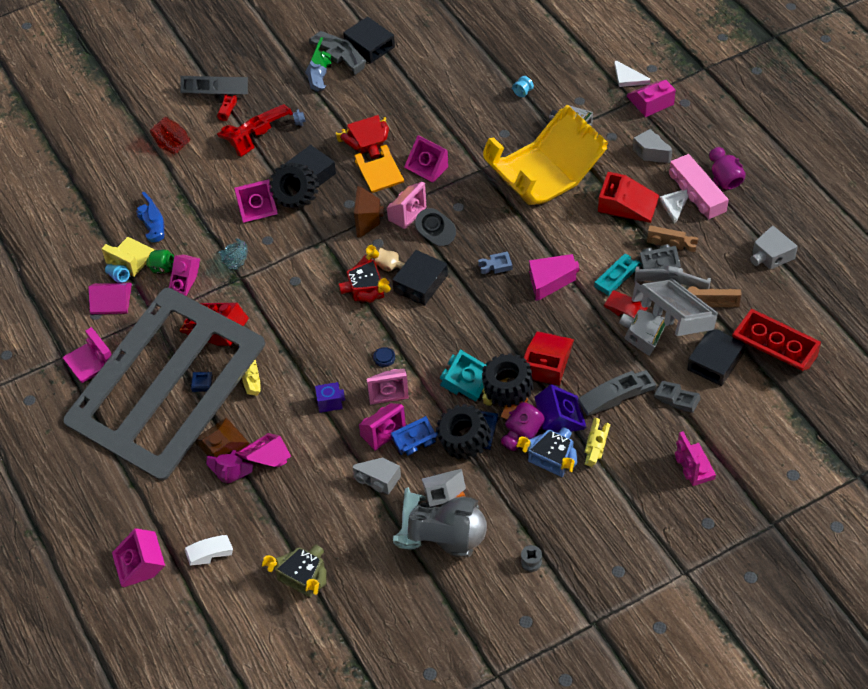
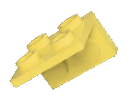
M127 237L118 247H112L107 244L102 247L107 264L124 265L128 268L130 275L134 277L147 264V258L155 250L130 237Z

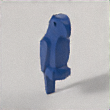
M142 192L148 206L144 204L138 207L136 211L137 217L143 221L145 227L150 231L146 234L147 240L159 242L164 239L163 216L152 199L145 192Z

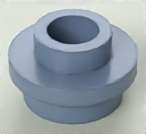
M298 109L296 110L297 112H293L296 126H303V122H306L304 113Z

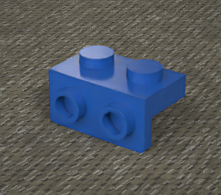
M427 416L390 433L400 455L406 453L407 456L417 452V447L421 445L428 447L434 444V439L437 438L438 434L434 432Z

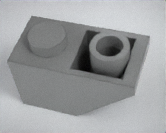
M651 129L634 137L633 151L641 159L662 163L671 162L672 148Z
M385 458L370 460L353 466V474L356 481L361 484H367L377 492H384L388 495L401 478L400 466Z
M462 469L422 479L425 496L430 507L446 503L466 489Z

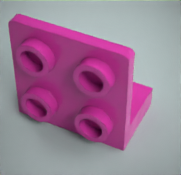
M92 327L85 330L87 335L85 341L87 344L63 357L66 364L81 383L96 376L112 355L109 348Z
M683 431L679 432L678 441H676L677 451L675 452V458L678 464L681 463L685 478L690 480L692 486L714 480L716 474L700 444L690 445Z

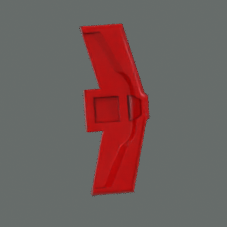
M283 104L254 116L238 128L247 130L248 134L253 132L256 136L263 135L271 128L269 122L286 115L292 116L293 113L289 107ZM228 140V142L230 143V145H231L232 147H234L233 144H232V142H231L230 140Z

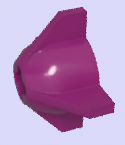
M233 450L231 454H223L218 457L207 456L206 465L224 483H232L253 471V464L242 462V459L236 456V450Z

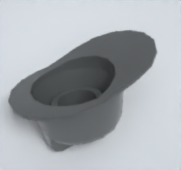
M427 208L418 213L415 225L424 237L438 246L448 245L454 240L456 228L449 218L434 208Z

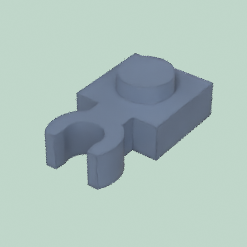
M508 252L490 255V260H478L481 274H487L490 270H494V273L512 270V262Z

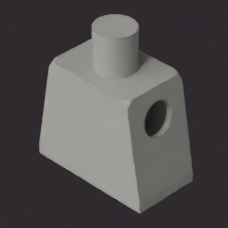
M771 226L755 241L753 256L750 257V260L754 266L763 263L769 269H773L795 259L798 246L776 227Z

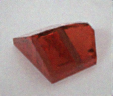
M166 116L150 129V133L159 148L174 155L190 142L186 131L178 123Z

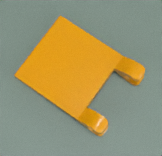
M387 145L380 146L382 158L368 163L364 162L361 153L355 155V163L359 167L371 193L404 182V178L392 158Z

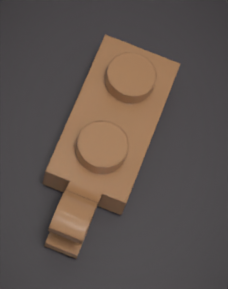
M650 225L647 243L661 246L670 245V247L676 246L677 249L681 250L686 247L688 251L695 252L698 238L688 237L686 232Z

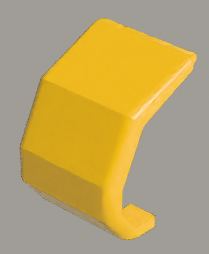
M566 105L557 112L531 144L506 157L500 158L504 147L495 138H488L483 156L490 167L526 204L535 205L547 203L576 187L607 150L608 142L600 134L598 135V132L587 124L580 115H576V112L569 105Z

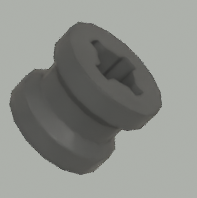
M529 545L521 551V565L524 570L534 572L540 569L542 565V552L539 547Z

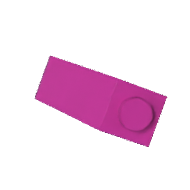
M573 254L529 260V275L536 301L576 280L579 264L578 261L574 260Z

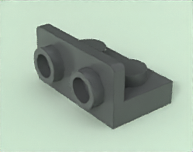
M663 245L656 250L646 248L641 250L637 256V259L641 262L642 269H664L665 266L681 268L676 246Z

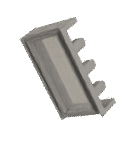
M672 278L642 285L635 282L632 301H642L643 308L650 307L651 301L655 302L653 315L655 317L661 316L664 309L666 311L664 319L666 326L673 325L674 319L678 320L675 331L676 336L714 330L718 313Z

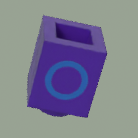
M338 382L315 386L319 413L343 409L341 401H345L344 390L339 389Z

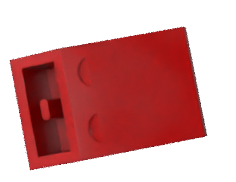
M607 172L599 195L598 212L651 223L659 195L626 175Z
M237 302L200 303L242 326L249 319ZM186 318L179 331L189 335L197 323ZM217 334L212 335L208 341L217 346H230L232 344L231 341Z
M537 331L524 356L527 363L530 364L533 380L560 386L574 339Z

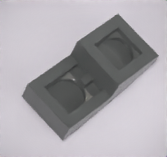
M666 381L661 382L654 394L658 400L691 413L694 412L701 399L699 393L681 390L680 384Z

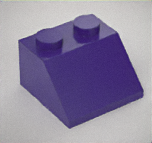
M549 385L534 397L536 408L545 417L542 429L546 431L552 430L556 433H559L563 427L571 432L586 429L581 406L577 401V395L554 385Z

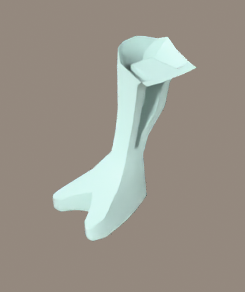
M409 487L405 488L402 529L393 536V543L398 548L412 550L420 547L421 541H413L407 538L409 515L420 501H426V496L411 493Z

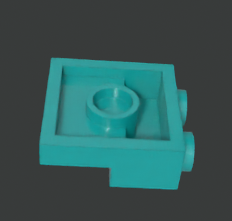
M460 349L457 355L453 354L447 364L450 367L442 372L439 378L442 380L440 386L456 395L460 392L476 402L484 389L482 369L486 364Z

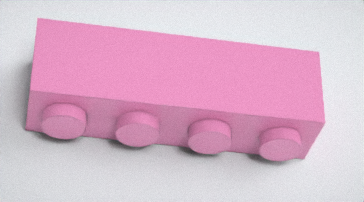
M689 154L670 162V177L678 183L681 190H687L690 201L696 204L699 211L708 220L727 212L729 199Z

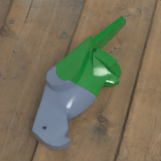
M322 37L305 71L309 79L310 88L315 91H323L326 85H324L322 78L326 74V66L332 63L330 61L331 54L319 51Z

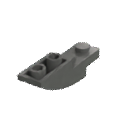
M180 76L181 93L248 94V77Z
M647 370L638 373L630 371L595 387L578 398L577 401L586 415L589 416L618 406L622 400L654 390L656 383Z

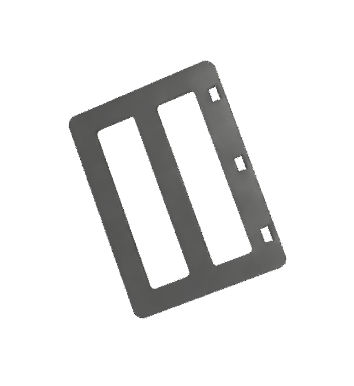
M164 288L66 413L64 423L67 427L156 479L166 480L265 347V340L261 335L171 288ZM156 306H159L158 312L155 315L151 314ZM172 312H176L197 323L117 430L113 431L92 419L93 414ZM217 334L240 346L160 455L157 456L134 443V439L212 335ZM123 351L125 355L120 361H117L116 358ZM85 398L89 400L84 408L79 407Z

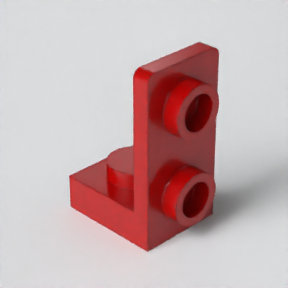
M227 125L217 133L218 137L232 142L238 156L242 157L255 148L245 129Z

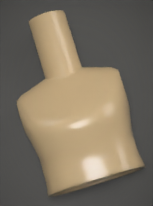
M383 248L379 249V256L374 261L376 266L388 272L392 271L395 267L401 269L405 264L399 261L397 252L387 251Z

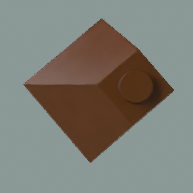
M357 186L354 210L357 238H361L380 225V218L384 217V206H381L380 199L361 186Z
M227 418L199 435L195 441L207 456L212 457L231 454L233 450L238 452L249 445L246 438Z

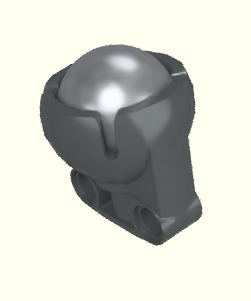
M462 496L453 498L441 506L435 505L430 507L428 502H422L415 506L409 515L407 538L413 541L437 542L446 553L454 557L466 558L470 557L474 548L483 541L487 531V523L483 513L479 510L478 500L472 497Z

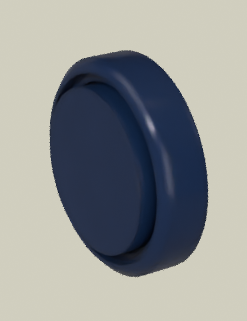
M382 347L374 352L373 360L380 367H388L394 363L395 353L388 347Z

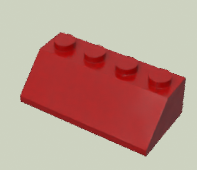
M752 308L732 334V337L802 371L808 370L818 357L821 345L820 341Z

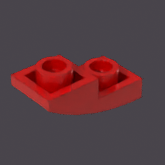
M614 290L603 305L618 316L626 314L632 318L635 317L638 310L646 311L648 308H643L641 302H633L632 297Z

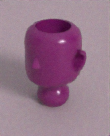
M716 147L710 151L709 159L714 162L712 165L714 183L724 190H730L741 185L746 178V173L743 165L739 163V159L733 155H725V150L721 147Z
M527 402L520 403L515 410L509 412L510 416L505 422L509 433L502 437L501 444L511 451L518 449L516 444L519 437L533 438L545 421L544 415Z

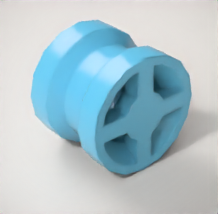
M521 76L518 82L512 85L514 93L522 98L534 88L532 80L527 76Z

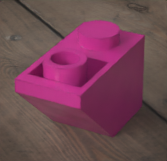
M184 254L174 256L169 288L187 296L197 277L200 258Z

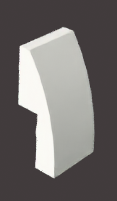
M227 535L204 539L185 548L190 566L209 564L212 557L230 556L233 552Z

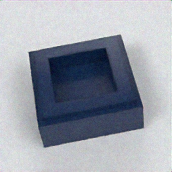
M193 372L192 392H207L212 386V372Z

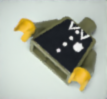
M313 545L309 552L299 547L280 557L274 558L267 555L263 559L261 566H268L267 571L269 572L275 569L278 581L310 598L313 594L317 595L318 590L326 585L327 571L323 560L320 558L324 550L318 545Z

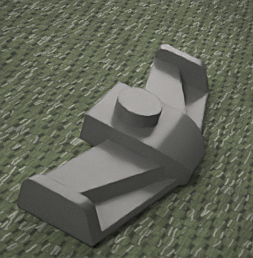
M319 31L309 38V44L317 45L322 37L320 47L328 49L326 52L331 54V60L337 64L344 60L354 74L364 69L366 60L348 40L323 31Z

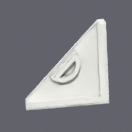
M615 61L614 66L619 87L650 84V78Z
M680 190L660 197V202L674 223L677 222L689 197L687 190Z

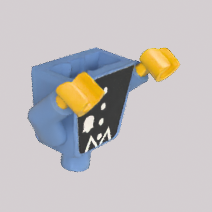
M561 428L559 433L547 430L544 434L531 439L519 437L516 447L523 448V452L529 450L528 462L560 477H563L566 468L569 469V472H573V468L577 465V452L573 448V441L569 439L572 433L567 428Z

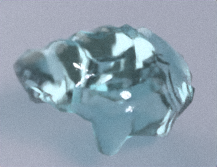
M239 238L235 239L237 242L227 245L225 251H219L222 257L221 261L229 269H238L244 265L247 258L248 246Z

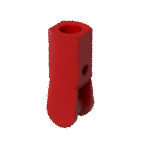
M225 94L222 105L217 113L219 120L227 121L237 103L236 95L232 97Z

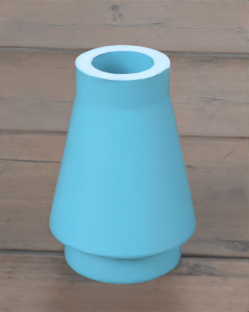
M108 264L105 267L106 274L117 283H123L129 279L130 272L126 266Z

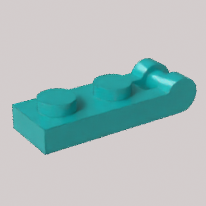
M625 253L594 282V287L609 296L613 290L615 291L635 272L636 267L640 268L641 263L637 260H632L631 256Z

